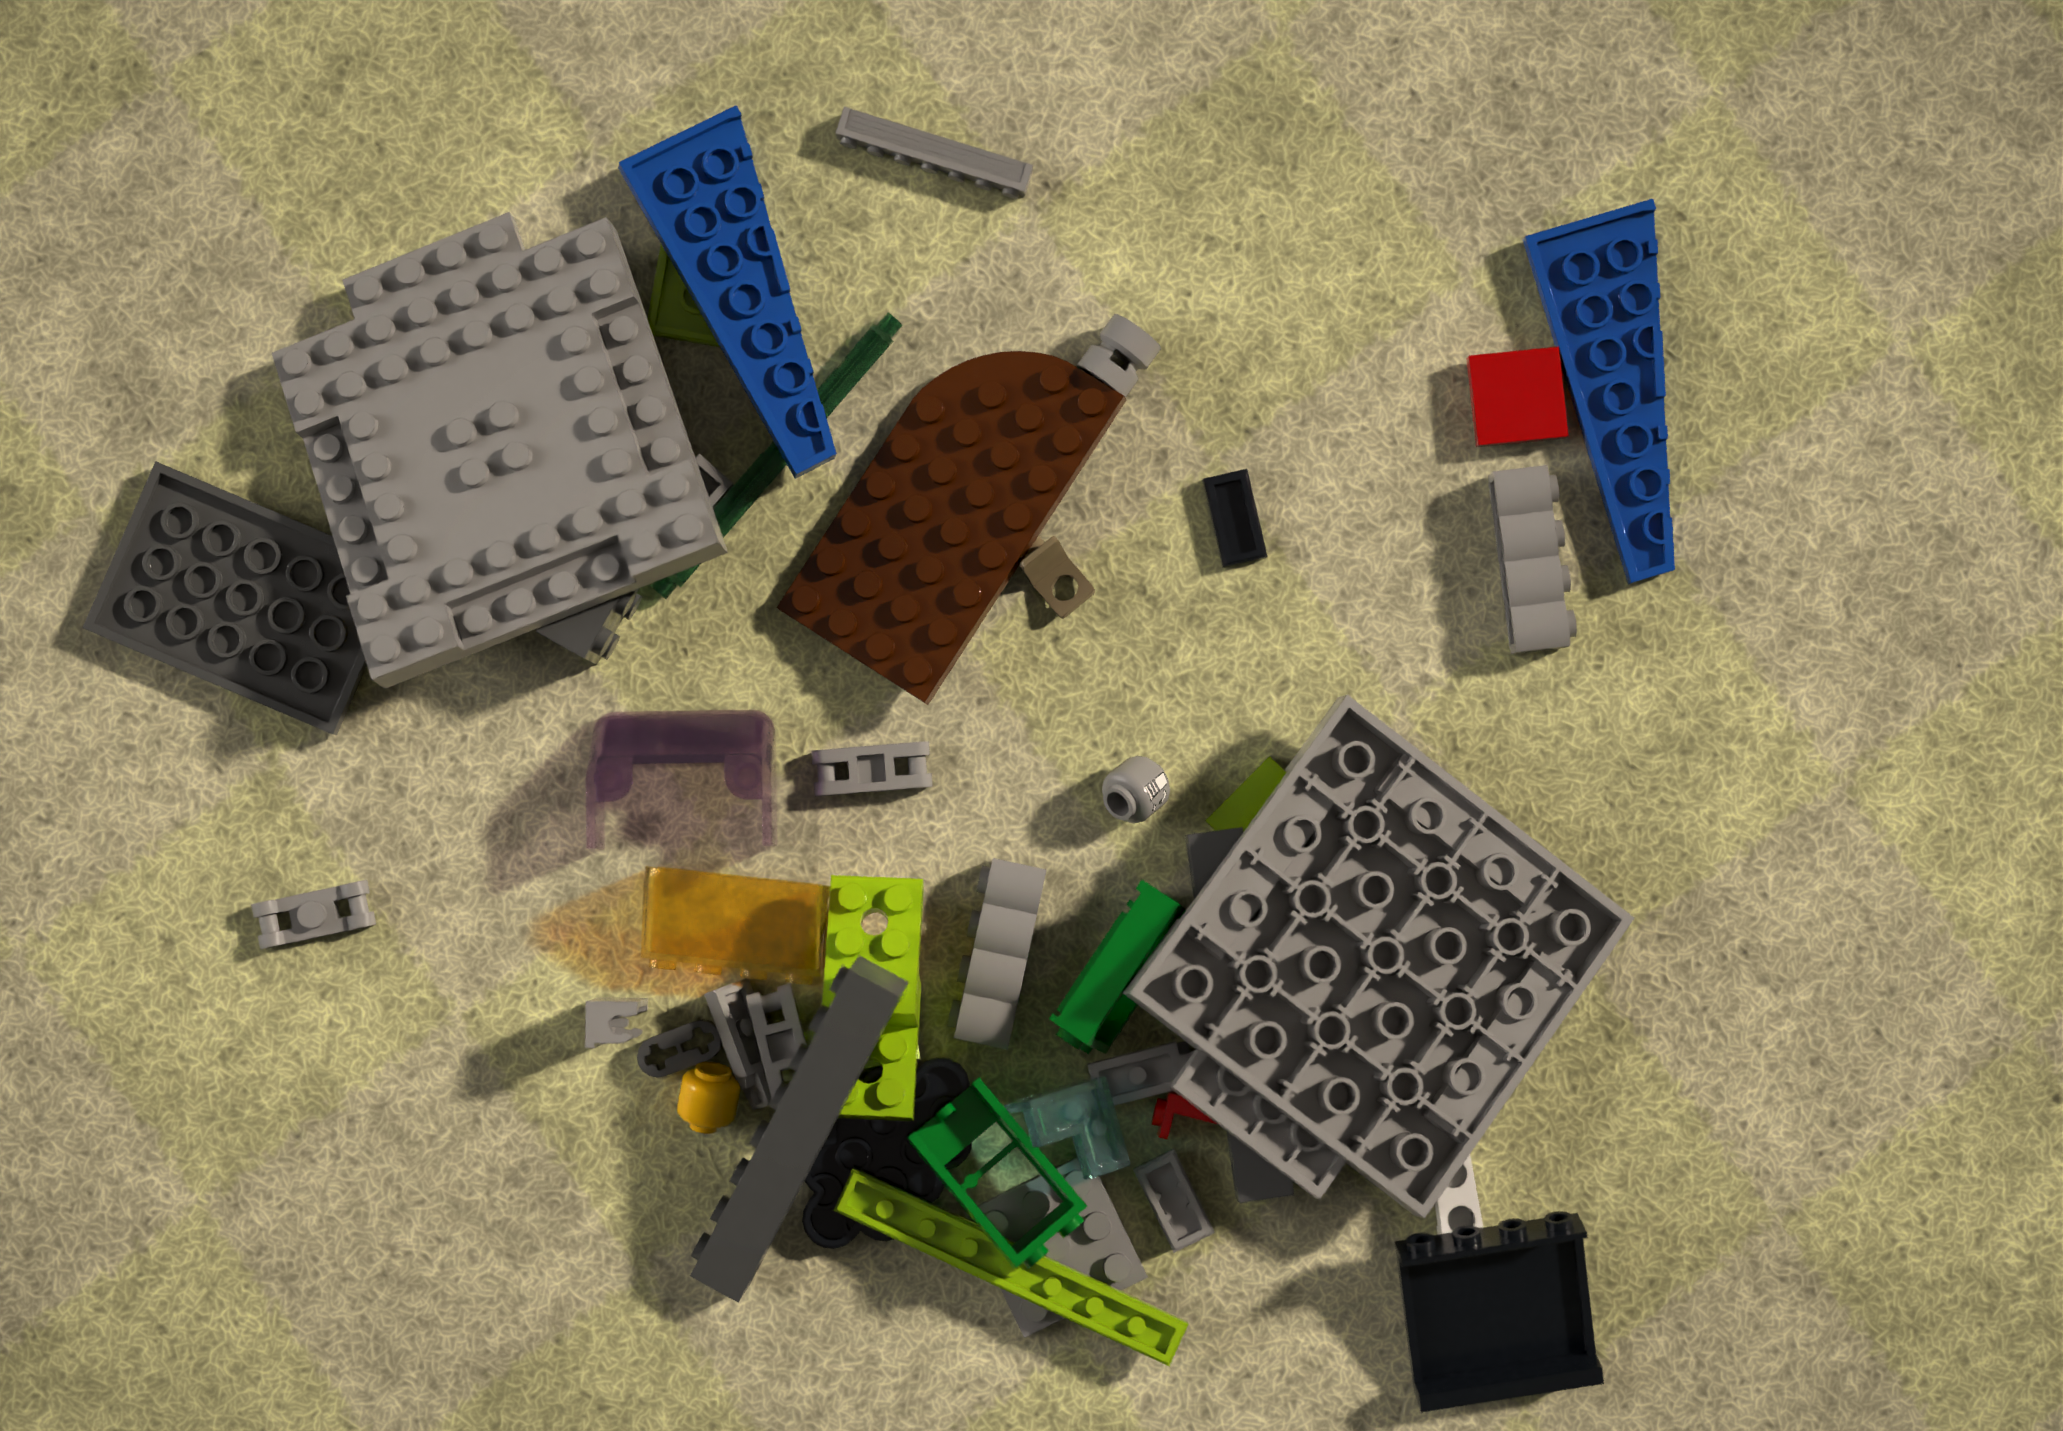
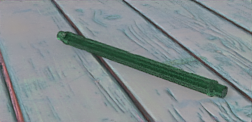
M887 312L877 325L872 324L845 356L841 364L817 388L826 418L894 342L892 338L903 325L890 313ZM774 441L760 454L713 509L723 538L787 465ZM701 564L658 580L651 587L667 599L677 586L681 588Z

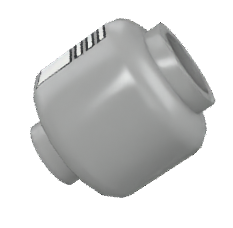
M1142 756L1128 758L1105 777L1102 786L1104 805L1109 813L1117 819L1133 824L1143 822L1168 801L1170 794L1169 780L1162 767L1151 759Z

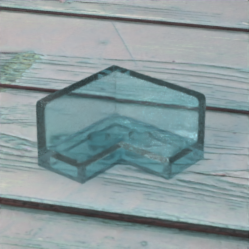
M1106 1076L1078 1080L1004 1105L1009 1113L1023 1111L1033 1147H1041L1072 1136L1084 1179L1096 1178L1131 1165Z

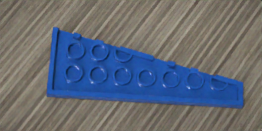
M737 105L620 161L618 169L796 479L835 459L836 450L824 407L820 402L814 381L813 368L810 358L807 356L801 334V325L791 299L790 286L778 243L766 210L763 190L757 178L751 147L747 142L741 121L742 115Z
M1653 199L1527 235L1523 238L1555 347L1559 346L1563 374L1628 584L1675 570L1672 517H1670L1669 502L1670 469H1668L1666 445L1668 429L1667 425H1665L1664 407L1666 391L1663 334L1660 331L1659 299L1661 296L1657 274L1658 240L1655 236L1654 217L1656 206Z

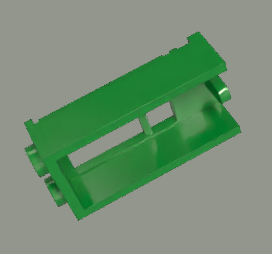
M1141 880L1136 887V890L1140 892L1136 901L1129 900L1126 904L1130 907L1128 913L1126 914L1123 911L1120 913L1056 1009L1061 1014L1057 1016L1052 1013L1049 1020L1060 1027L1056 1033L1058 1037L1087 1054L1093 1048L1105 1054L1107 1053L1138 1006L1123 994L1124 990L1175 920L1181 918L1186 912V909L1144 880Z
M980 1077L906 1140L1005 1257L1013 1269L1017 1268L1021 1263L1029 1269L1049 1252L1044 1243L1058 1232L1064 1239L1085 1221L1079 1213L1087 1205ZM996 1122L1012 1142L976 1173L968 1174L964 1178V1183L960 1185L944 1166ZM1017 1147L1063 1202L1010 1246L965 1190L974 1188L980 1177Z

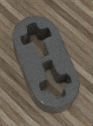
M696 1020L644 1041L638 1050V1065L648 1076L664 1077L711 1059L720 1051L722 1041L716 1025L712 1021ZM700 1027L703 1033H712L714 1041L708 1044L709 1052L702 1053L700 1047L687 1051L684 1050L682 1043L695 1037L694 1029ZM658 1044L661 1050L676 1046L678 1054L665 1060L666 1068L660 1069L657 1063L649 1064L647 1061V1056L653 1053L651 1045Z

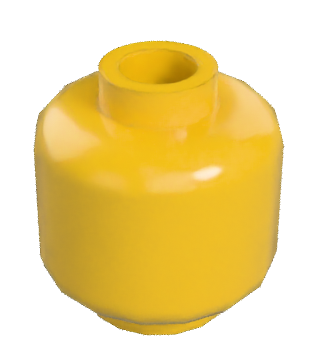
M701 1062L683 1075L677 1102V1112L684 1121L690 1123V1128L693 1131L712 1134L717 1131V1128L728 1126L734 1121L740 1086L735 1076L732 1075V1070L723 1064Z

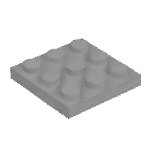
M1086 1152L1055 1167L1087 1207L1079 1213L1085 1221L1064 1239L1057 1232L1044 1243L1049 1250L1045 1256L1120 1291L1148 1278L1089 1153ZM1039 1175L977 1206L1002 1236L1016 1242L1063 1201L1043 1177ZM965 1211L964 1214L967 1220L975 1223V1221ZM1001 1289L1024 1338L1064 1319L1062 1316Z

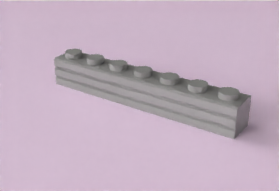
M847 107L843 108L836 130L837 139L841 140L840 144L845 147L856 149L858 145L868 148L867 152L877 157H883L884 154L894 156V161L909 166L913 162L922 165L921 169L929 173L937 174L938 170L949 173L948 178L964 182V179L974 181L975 186L978 188L991 190V187L1002 190L1001 194L1014 199H1017L1018 195L1025 197L1033 172L1032 164Z

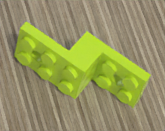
M831 875L822 1004L830 1007L836 996V993L829 990L835 976L842 965L850 969L859 955L909 982L868 1059L876 1061L882 1066L883 1073L881 1078L871 1084L863 1083L858 1079L838 1118L914 1121L921 1001L919 959L924 891L923 879ZM871 913L882 914L888 920L887 928L878 935L867 934L862 929V922L866 916Z

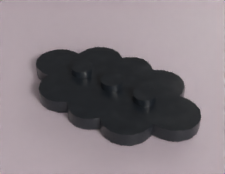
M936 1057L926 1060L916 1069L914 1121L837 1118L804 1181L814 1192L803 1210L802 1218L805 1233L813 1243L823 1248L836 1249L846 1246L860 1231L874 1240H893V1238L833 1211L853 1167L930 1203H933L940 1197L944 1184L906 1140L912 1133L918 1131L931 1120L943 1107L951 1103L970 1087L968 1074L960 1063L951 1058ZM882 1066L872 1069L866 1074L862 1082L871 1084L878 1081L883 1073ZM972 1143L944 1167L948 1170L964 1162L971 1151Z

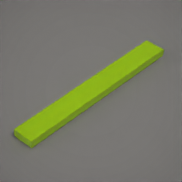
M853 1167L833 1210L1167 1366H1170L1188 1326V1322L1045 1255L1029 1269L1023 1263L1013 1269L976 1223ZM1004 1237L1010 1246L1015 1243V1241Z

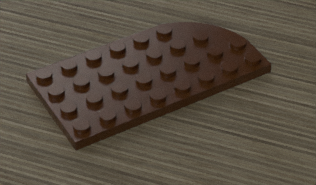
M1007 351L986 354L962 362L943 372L924 386L912 399L776 608L926 705H929L1017 570L1019 564L1028 553L1030 547L1126 402L1125 396L1068 361L1038 352Z

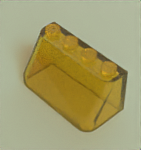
M645 866L641 957L649 959L650 968L676 970L677 962L695 964L694 972L722 975V967L740 969V977L767 980L768 972L786 974L785 982L812 985L813 976H824L830 885Z

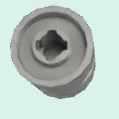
M1114 314L1100 333L1102 343L1100 345H1091L1077 364V367L1121 393L1126 398L1138 381L1136 371L1138 369L1146 370L1160 352L1161 347L1149 334L1133 322L1118 314ZM1112 354L1124 362L1121 367L1110 360Z

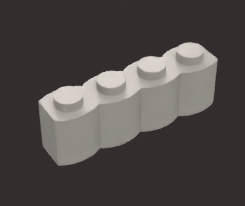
M1547 465L1493 471L1488 475L1510 652L1511 654H1520L1569 647L1570 637H1576L1577 626L1574 611L1566 610L1564 592H1570L1571 579L1568 566L1561 565L1558 547L1565 546V532L1562 520H1555L1553 513V502L1559 501L1556 475H1549Z
M995 858L992 859L991 867L982 865L976 891L985 894L981 912L972 910L967 937L975 938L972 956L962 955L957 982L966 983L962 1001L953 999L947 1024L948 1027L956 1028L954 1038L1008 1050L1046 869Z

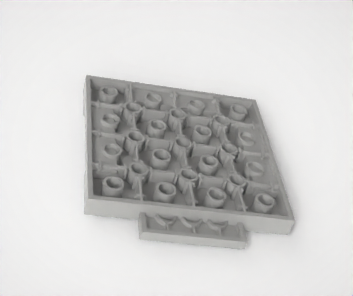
M510 212L343 279L355 319L272 352L296 433L303 438L351 593L346 597L370 676L374 682L384 689L728 553L619 235L607 217L526 250L515 218Z
M1349 695L1338 697L1285 769L1287 773L1184 915L1181 918H1177L1123 994L1196 1049L1169 1087L1314 1198L1320 1199L1346 1163L1410 1213L1425 1218L1630 926L1634 917Z

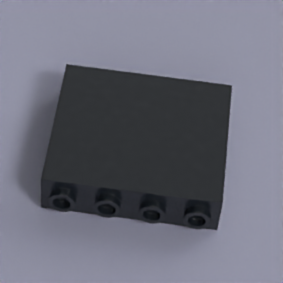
M1556 1211L1547 1214L1541 1219L1524 1221L1512 1218L1503 1220L1496 1226L1483 1228L1461 1226L1454 1229L1451 1233L1438 1235L1416 1233L1407 1237L1406 1240L1395 1241L1413 1388L1421 1412L1604 1384L1602 1365L1595 1349L1583 1239L1588 1238V1235L1578 1213L1570 1214L1565 1211Z

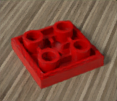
M1559 346L1469 355L1466 358L1476 447L1565 439L1569 436Z

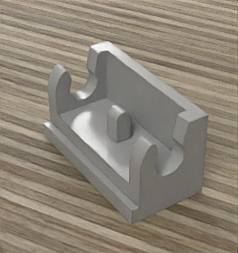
M598 997L586 1001L585 1048H596L603 1044H620L640 1036L643 1033L641 1029L633 1028L628 1030L624 1028L629 1025V1020L621 1018V1016L628 1017L637 1015L639 1012L648 1011V998Z

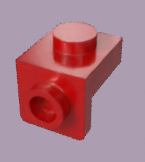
M1175 1091L1167 1092L1166 1100L1157 1098L1151 1125L1159 1127L1157 1132L1158 1138L1166 1140L1169 1136L1174 1113L1217 1124Z

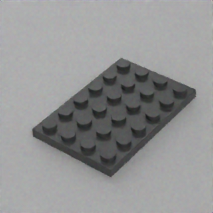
M155 461L86 618L83 629L333 735L338 734L367 667L346 597L351 593L333 536Z

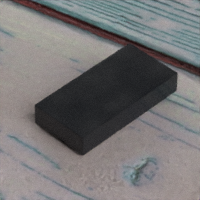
M1248 469L1203 478L1202 481L1222 567L1267 558Z

